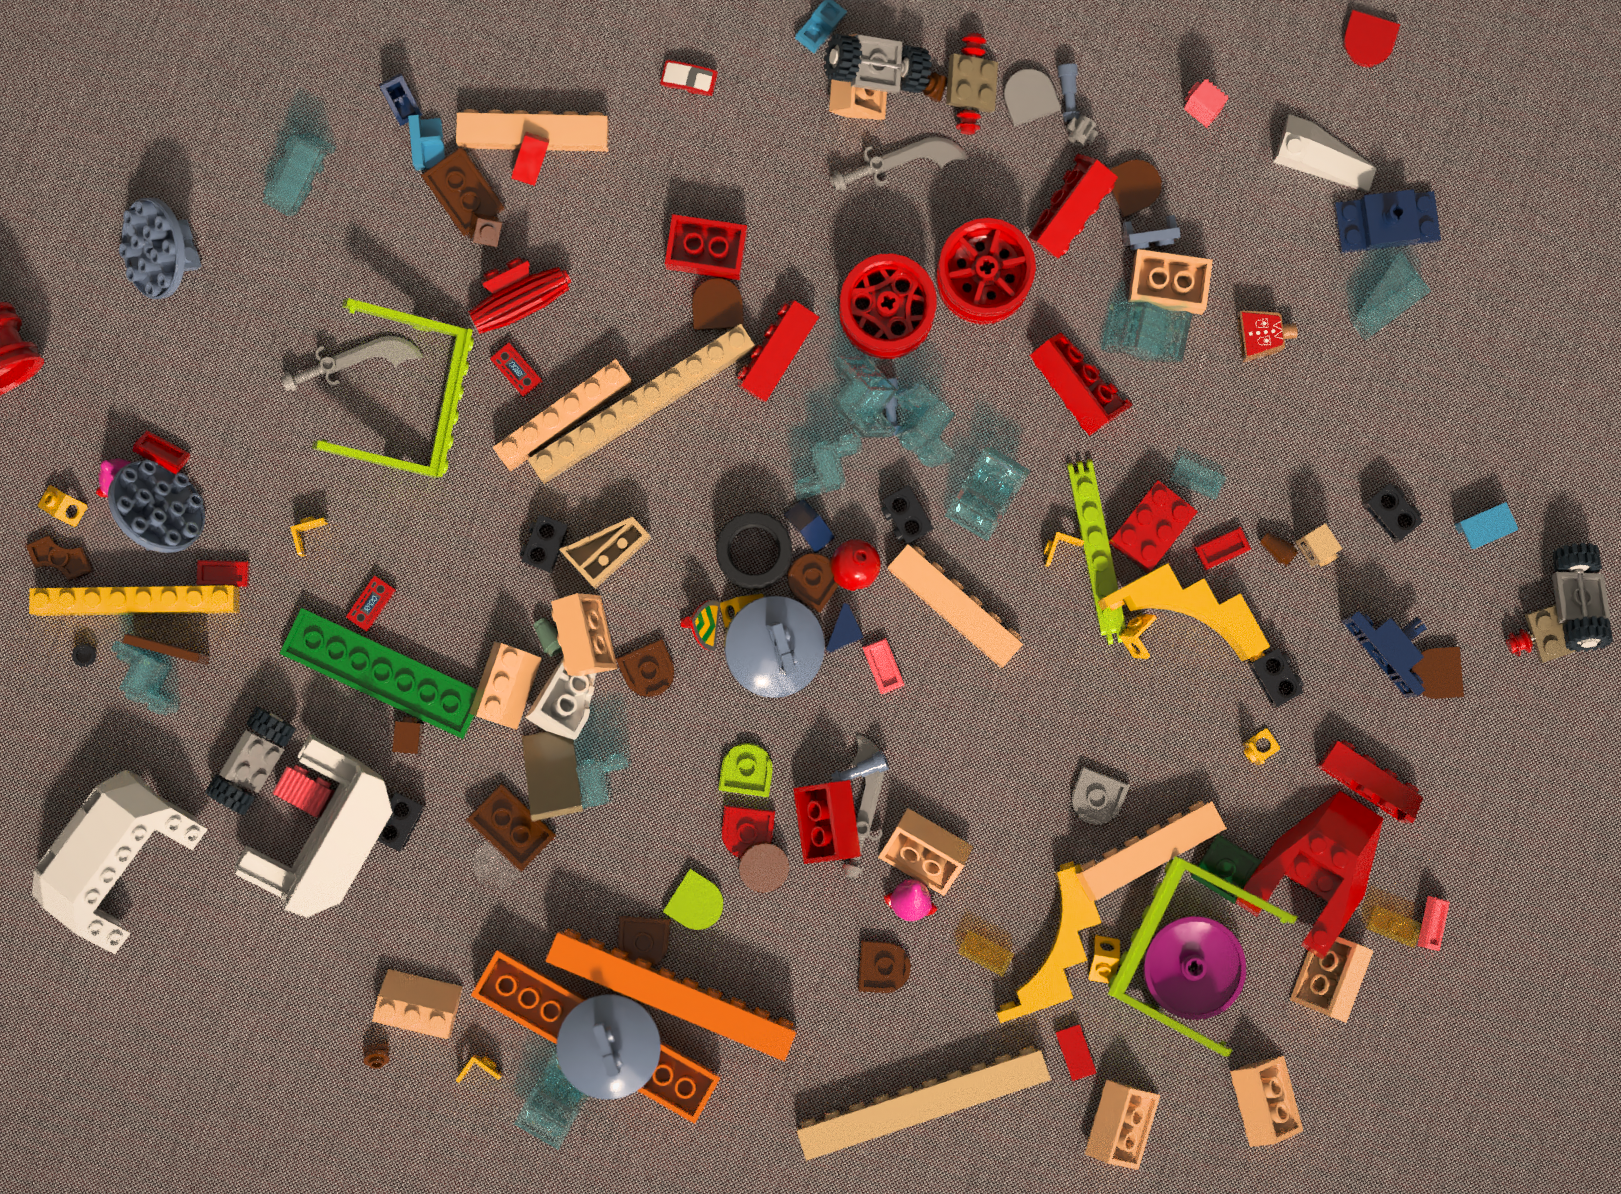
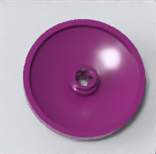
M1188 916L1167 923L1152 937L1144 955L1143 975L1149 993L1163 1009L1180 1018L1202 1020L1224 1012L1238 998L1246 978V959L1238 939L1224 925L1212 919ZM1194 962L1196 965L1195 970L1189 971L1188 966Z

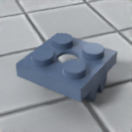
M1175 215L1166 216L1167 229L1133 234L1131 221L1123 222V246H1130L1131 250L1148 248L1150 242H1155V247L1174 244V239L1180 238L1179 227L1177 228Z

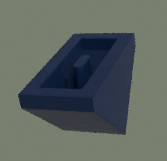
M401 73L379 84L400 127L409 123L408 116H423Z
M804 499L784 514L815 553L835 538L820 515Z
M844 603L826 649L828 653L863 639L849 604Z

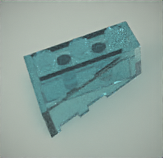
M312 133L291 136L285 145V150L287 151L283 159H280L274 168L276 174L273 180L269 181L264 189L265 197L262 202L287 216L297 215L312 190L310 185L316 173L321 174L325 168L321 163L327 153L333 154L337 147Z
M1401 251L1392 259L1383 275L1379 278L1350 321L1365 341L1431 292Z

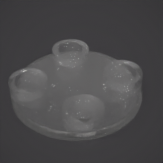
M488 841L482 844L474 854L472 861L473 873L476 879L487 888L494 890L506 889L515 884L522 874Z

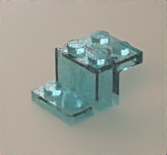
M1111 302L1101 350L1106 353H1126L1145 362H1182L1193 313L1188 311H1167L1149 302Z
M838 356L833 364L840 370L839 374L848 382L832 402L838 410L837 413L853 426V431L859 437H891L896 429L881 412L898 390L867 356Z
M919 381L898 389L894 397L899 401V405L904 410L912 412L895 434L900 440V444L907 450H912L919 456L918 460L927 467L932 468L951 462L957 453L944 443L939 436L955 416V413Z
M853 434L839 437V441L829 444L827 440L814 444V448L810 449V457L816 479L813 480L812 476L797 480V485H794L796 501L845 488L846 481L839 458L861 452L862 443L860 436L854 437Z
M987 444L950 505L945 517L988 542L1031 470Z
M115 640L111 650L118 653L116 658L132 664L119 689L126 692L124 697L136 703L144 704L146 702L148 703L147 709L160 715H167V713L176 714L180 704L159 694L173 666L132 645Z
M623 753L606 756L607 761L599 762L596 758L581 761L582 766L576 767L582 794L583 809L613 803L607 773L631 768L630 757H624Z
M557 1048L552 1054L544 1072L532 1088L514 1125L559 1150L589 1096L575 1088L565 1077L558 1061Z

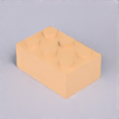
M1137 249L1133 259L1128 304L1203 314L1207 307L1213 260Z

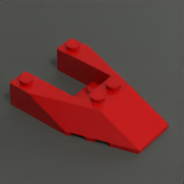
M1338 791L1276 840L1244 887V890L1268 902L1285 875L1328 903L1301 945L1323 960L1365 896L1384 818L1345 793ZM1240 897L1236 899L1237 905L1256 917L1262 911V908Z

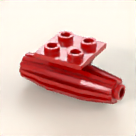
M517 257L506 263L507 268L501 271L495 268L483 274L485 279L481 280L484 288L493 294L468 311L479 334L510 325L546 307L568 291V284L571 283V280L566 270L560 271L559 267L529 275L530 264L528 260H521V258Z

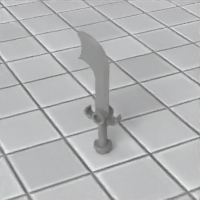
M942 137L925 138L872 159L867 156V152L872 151L871 146L866 148L863 154L864 161L869 164L843 175L839 171L834 172L833 176L830 177V181L835 191L846 190L845 184L863 176L872 175L873 181L877 186H884L887 180L879 181L877 179L878 175L911 160L928 158L936 162L940 169H942L943 166L951 161H966L968 156L958 144Z
M397 336L380 337L333 357H325L323 359L319 357L320 352L325 351V347L322 346L316 350V357L320 362L319 365L294 376H291L290 372H286L285 376L281 377L286 391L292 390V392L297 390L296 384L320 374L326 375L325 378L329 385L337 386L340 382L338 380L330 381V375L366 359L382 357L389 360L396 369L398 365L406 360H421L423 355L413 343Z
M861 735L856 737L858 752L853 762L850 763L854 766H857V763L871 758L872 754L880 751L871 740ZM877 771L865 776L866 786L856 822L861 853L867 836L873 841H877L882 837V830L878 837H872L870 829L884 772L879 773ZM860 857L850 858L848 865L843 864V875L858 878L859 874H862L863 869L858 867Z

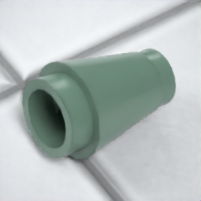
M542 618L534 623L533 627L544 653H548L549 656H555L562 652V647L557 640L558 630L546 618Z

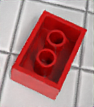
M672 214L665 258L666 269L740 280L748 233L747 225Z
M1156 481L1109 540V544L1146 573H1149L1198 511L1160 481Z
M850 780L793 788L804 864L861 857Z

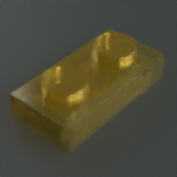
M1373 905L1365 929L1415 948L1422 923Z
M968 930L957 951L962 956L1002 977L1014 956V953Z

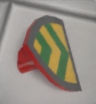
M707 600L698 606L691 617L688 616L681 619V627L691 628L697 643L703 649L715 652L721 602Z

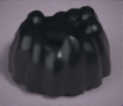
M88 643L76 645L71 654L72 660L80 667L92 665L97 656L96 650Z

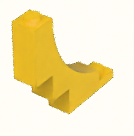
M1169 564L1156 569L1098 601L1102 611L1108 607L1113 611L1124 605L1125 601L1130 611L1166 609L1194 617L1218 632L1234 649L1241 661L1250 659L1251 662H1254L1265 656L1263 651L1270 647L1241 593L1219 605L1205 579L1183 590Z
M1074 861L1059 865L1060 870L1055 872L1060 895V916L1055 939L1040 967L1024 984L1015 990L1019 1003L1015 1004L1014 1001H1010L1000 1005L1001 1010L995 1011L1000 1023L1073 998L1063 969L1087 961L1077 931L1101 923L1094 901L1088 899L1076 876V873L1082 871L1081 864L1075 865Z

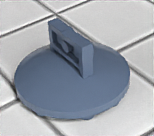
M154 197L138 199L131 205L129 210L124 212L122 243L119 245V254L124 258L127 279L133 282L136 288L150 299H163L171 296L179 287L184 271L197 270L202 267L197 250L194 247L188 220H177L169 206L162 200Z
M145 460L124 466L111 480L108 489V504L114 520L128 537L145 547L147 551L178 552L191 546L201 535L205 525L203 499L185 474L179 472L174 474L158 465L157 462Z
M781 596L758 598L742 607L731 620L724 640L725 660L735 680L750 692L770 698L789 696L807 686L819 671L825 651L823 631L814 614L800 602Z
M614 994L595 996L577 1005L562 1023L557 1039V1057L565 1077L579 1091L598 1099H619L639 1090L653 1075L661 1052L659 1031L649 1012L634 1000Z

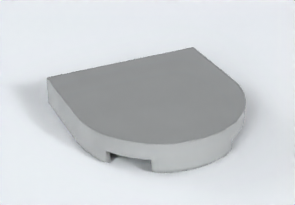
M1025 69L1015 73L1008 80L1004 91V101L1013 127L1061 111L1054 87L1050 79L1042 72Z
M1082 766L1072 791L1071 803L1073 810L1084 822L1094 825L1105 824L1119 814L1130 785Z

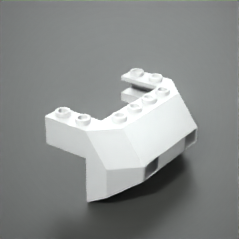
M309 734L297 755L299 762L338 781L340 784L295 863L290 868L246 845L233 867L236 875L281 897L285 910L305 917L341 903L392 814L385 783L381 775L355 757Z
M124 770L95 787L36 866L33 874L32 895L46 911L75 934L115 954L130 935V932L121 927L122 923L119 919L98 909L99 903L155 829L193 850L208 829L195 816L157 795L138 774Z

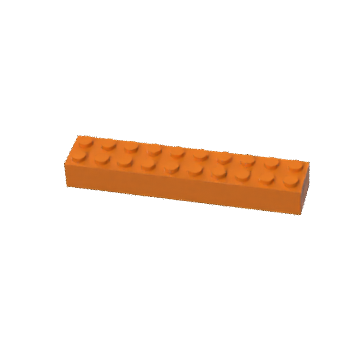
M567 928L565 931L557 932L546 962L785 1061L797 1032V1028L793 1027L794 1022L783 1017H779L778 1020L769 1017V1011L756 1007L755 1010L745 1007V1001L732 997L730 1001L721 997L723 992L709 987L708 990L699 988V982L685 977L684 980L675 978L676 973L662 967L659 971L651 968L652 963L639 957L636 961L627 958L629 953L618 948H614L612 951L604 948L605 943L594 938L588 941L580 938L581 933L573 929Z
M501 949L496 950L471 994L474 998L556 1045L559 1030L565 1018L577 1005L587 1000L584 996ZM661 1041L658 1065L648 1082L637 1091L695 1124L718 1084L721 1075Z

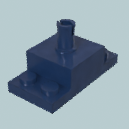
M1413 189L1364 195L1360 200L1336 202L1334 204L1340 253L1433 243L1441 240L1434 191L1414 193Z
M1359 611L1349 614L1341 620L1406 698L1417 697L1425 691L1422 686L1423 681L1414 671L1412 673L1409 671V669L1424 658L1411 642L1427 629L1424 623L1416 627L1422 622L1420 618L1414 617L1402 629L1398 627L1392 618L1382 620L1372 627L1373 622L1365 613L1361 614Z

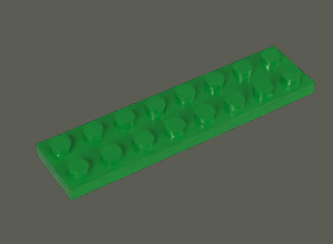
M303 608L300 609L279 653L461 739L465 738L475 717L469 714L477 689Z

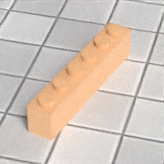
M466 109L464 113H457L456 143L459 148L520 149L525 132H529L550 139L547 150L608 151L609 120L608 116H603L601 112L578 115L577 112L567 111L563 115H553L551 111H539L538 114H529L527 111L516 110L513 114H504L501 110H489V113H479L478 110Z
M615 359L499 442L493 449L506 467L512 471L632 385L630 377Z
M907 545L887 569L1000 668L1004 667L1023 645L1019 641L1021 636L1013 629L1009 628L1007 631L1000 625L1002 620L992 611L989 614L981 608L983 603L974 595L968 597L962 592L964 587L954 578L951 581L943 575L945 570L936 562L930 564L924 559L926 554L919 547Z
M1202 800L1188 807L1190 812L1184 815L1181 812L1167 818L1168 824L1162 827L1156 824L1146 830V836L1140 839L1138 836H1134L1125 841L1126 847L1117 850L1116 847L1102 854L1104 859L1095 862L1093 859L1081 865L1082 871L1076 873V876L1090 901L1100 899L1227 829L1213 802L1203 803Z

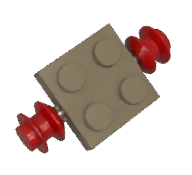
M968 33L967 37L962 38V42L966 43V48L961 49L964 55L954 53L949 56L946 105L964 108L963 111L956 114V117L961 119V123L957 124L956 128L960 130V133L967 135L975 134V131L981 128L976 124V120L980 119L981 115L975 110L988 113L995 111L998 62L979 58L986 53L981 48V45L987 42L979 33Z
M1556 604L1525 614L1531 634L1520 629L1518 636L1509 633V639H1506L1509 652L1511 654L1515 653L1517 657L1521 655V650L1524 649L1527 653H1531L1534 644L1539 661L1542 663L1575 652V650L1571 651L1565 646L1563 625L1567 623H1559Z

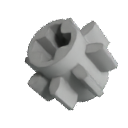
M1082 115L1078 120L1073 118L1066 128V131L1070 133L1068 140L1079 147H1084L1086 143L1091 145L1098 134L1094 130L1096 123Z

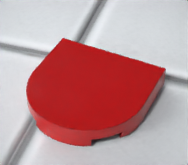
M1352 10L1343 38V46L1351 61L1363 67H1372L1385 61L1393 50L1400 24Z
M725 805L722 840L727 850L734 856L741 858L744 850L752 844L762 841L771 843L775 811Z

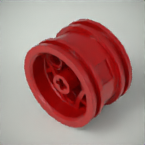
M879 254L868 257L857 264L844 281L840 295V323L849 342L858 351L878 359H896L916 350L928 336L935 316L937 299L933 281L917 262L902 255ZM878 276L883 280V282L874 286H870L868 281ZM900 281H904L908 284L909 289L906 292H899L895 285ZM859 299H865L868 301L869 307L865 310H860L856 307L855 303ZM911 303L923 306V315L911 316ZM866 323L878 331L874 336L863 330ZM895 324H900L904 327L905 332L899 336L892 333L891 327ZM919 324L915 329H913L912 325Z

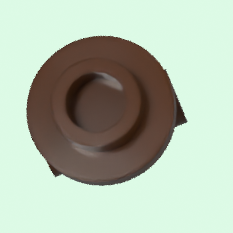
M933 72L931 75H928L929 82L925 83L926 88L922 89V93L935 102H941L948 78Z
M389 1043L363 1046V1058L367 1066L372 1069H380L388 1064Z

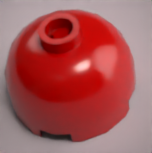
M850 539L840 544L833 552L829 565L831 566L835 582L842 588L855 591L856 589L870 587L877 579L881 568V559L876 548L869 542L861 539Z

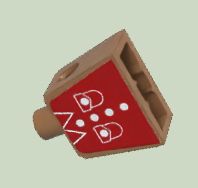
M1240 311L1236 315L1242 362L1281 352L1285 348L1284 339L1297 338L1296 323L1282 325L1281 313Z

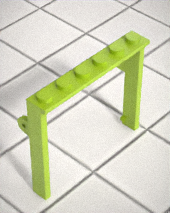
M350 298L344 299L342 307L349 309L348 313L354 314L355 311L412 325V328L417 330L435 331L456 337L431 460L428 467L327 443L328 440L325 439L313 441L312 449L433 478L442 477L448 468L447 452L452 447L454 436L451 433L453 425L456 424L459 416V411L456 409L458 400H461L464 392L462 380L469 368V362L466 360L468 351H471L474 343V337H472L473 330Z
M1175 856L1173 860H1169L1165 867L1164 873H1166L1163 882H1159L1154 889L1153 896L1155 898L1151 906L1148 905L1142 914L1144 921L1140 929L1136 928L1131 936L1130 941L1133 943L1129 951H1125L1120 959L1119 964L1121 968L1118 974H1114L1109 981L1108 987L1110 990L1108 995L1121 1000L1217 1053L1229 1056L1232 1049L1226 1046V1041L1221 1040V1042H1218L1165 1014V1011L1159 1007L1145 1003L1125 991L1185 870L1281 918L1280 922L1284 924L1286 921L1294 924L1297 916L1181 857Z

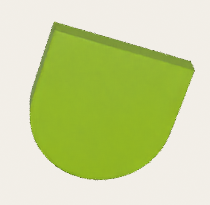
M744 743L733 747L725 755L722 763L719 790L769 797L773 768L768 753L760 746L751 743Z
M690 869L663 912L687 928L701 930L712 926L720 918L723 911V897L719 888L714 883Z

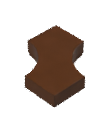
M51 535L44 536L25 545L35 568L55 567L64 574L68 581L94 571L84 548L64 549L54 542Z

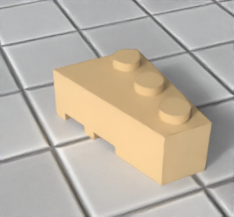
M630 517L559 550L596 589L646 544L651 537L633 517Z

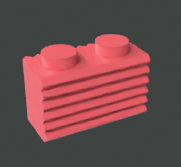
M1205 79L1202 84L1197 81L1184 99L1187 101L1184 109L1207 128L1221 112L1228 100V95L1224 96V92H1220V89L1213 86V83H1209V79Z
M297 764L294 768L287 766L272 793L314 817L320 818L335 790L329 788L331 783L321 777H317L315 780L307 776L309 771Z

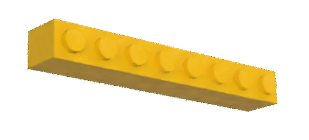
M234 585L30 588L29 614L36 616L240 613V588Z

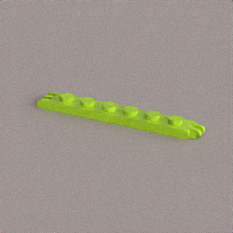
M1092 459L1086 460L1088 470H1084L1082 461H1077L1078 472H1074L1072 463H1067L1081 540L1084 541L1083 550L1101 636L1106 635L1107 643L1110 645L1113 644L1112 634L1116 633L1117 642L1120 643L1123 641L1119 635L1126 629L1122 606L1111 611L1110 607L1102 611L1098 604V601L1118 591V585Z

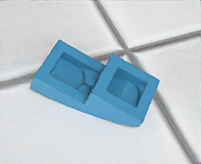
M824 0L813 12L808 22L796 34L795 39L815 53L838 26L847 11L833 0Z

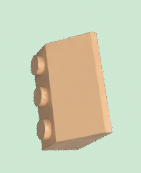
M831 80L829 112L844 117L883 120L885 119L887 92L851 87V82Z
M576 593L551 601L553 608L552 617L558 629L557 640L562 647L564 655L563 666L568 675L582 676L618 669L601 596Z
M494 642L469 714L517 730L542 658L514 647Z
M907 808L878 858L944 896L964 867L974 846Z
M1337 937L1323 960L1308 951L1290 1000L1347 1022L1373 950Z
M388 969L378 995L372 1021L448 1039L452 1035L463 986Z
M1284 1056L1247 1064L1230 1071L1250 1147L1276 1144L1303 1131Z
M1106 1080L1100 1104L1094 1117L1092 1131L1087 1141L1085 1155L1108 1164L1139 1169L1160 1095L1123 1083Z

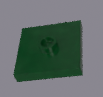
M1217 834L1197 866L1244 889L1262 860L1220 834ZM1192 873L1191 878L1233 904L1236 903L1238 896Z

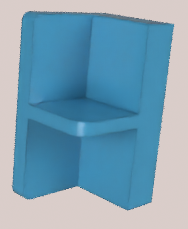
M419 115L408 116L413 166L416 171L428 170L445 158L442 121L440 118L421 120Z
M1507 502L1454 524L1458 534L1464 532L1471 549H1476L1518 530Z

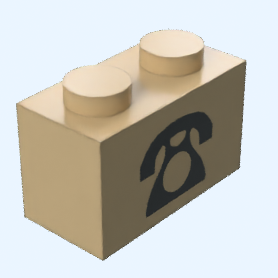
M1326 523L1295 541L1311 567L1317 564L1320 567L1329 564L1338 558L1336 553L1342 550V547Z

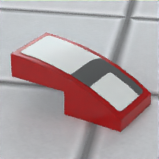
M666 60L660 84L664 87L687 90L693 94L712 96L718 72L697 65Z

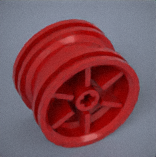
M981 218L964 223L949 236L940 254L936 281L942 301L957 317L970 323L981 325L994 324L1007 319L1024 303L1034 281L1036 262L1032 246L1019 229L1003 220ZM978 242H982L985 245V249L982 252L977 251L975 248ZM1007 250L1009 257L1007 259L1000 258V251ZM959 259L965 260V268H959L957 266V261ZM984 264H987L988 268L992 267L989 274H985V271L981 272ZM1008 274L1013 275L1015 278L1014 282L1007 283L1005 276ZM969 284L972 287L971 292L963 291L962 286ZM988 292H994L996 298L993 300L986 297Z
M0 302V396L32 378L44 364V359L38 353L36 344L27 341L23 342L18 333L22 326V320L16 314L15 307L8 302Z

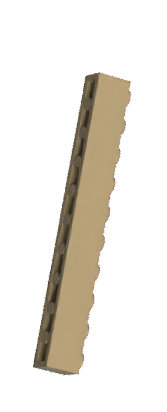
M741 324L530 457L528 459L529 463L543 484H545L751 353L755 348L754 343Z
M1034 1046L1025 1047L1019 1050V1055L1010 1057L1009 1054L1001 1055L995 1058V1063L986 1065L985 1062H980L970 1066V1071L962 1073L961 1070H956L946 1074V1079L937 1081V1078L923 1081V1086L913 1089L912 1086L897 1090L898 1095L889 1097L888 1094H883L873 1098V1103L864 1105L863 1102H859L849 1106V1111L840 1113L839 1110L826 1113L825 1119L815 1121V1118L800 1122L801 1127L797 1128V1134L806 1161L1049 1081L1051 1079L1042 1051L1039 1048L1034 1049Z

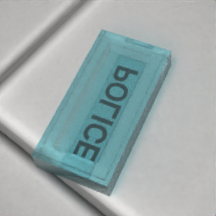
M1180 457L1170 481L1216 501L1227 477Z

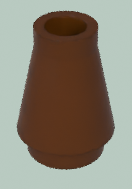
M1270 532L1260 542V545L1270 553L1279 565L1283 564L1286 567L1299 551L1295 548V544L1272 535Z

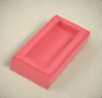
M886 638L862 647L880 694L904 686Z
M1431 896L1427 897L1418 946L1437 951L1440 950L1449 901Z

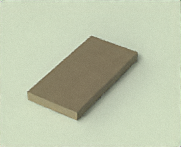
M548 731L522 736L532 821L583 811L574 740Z

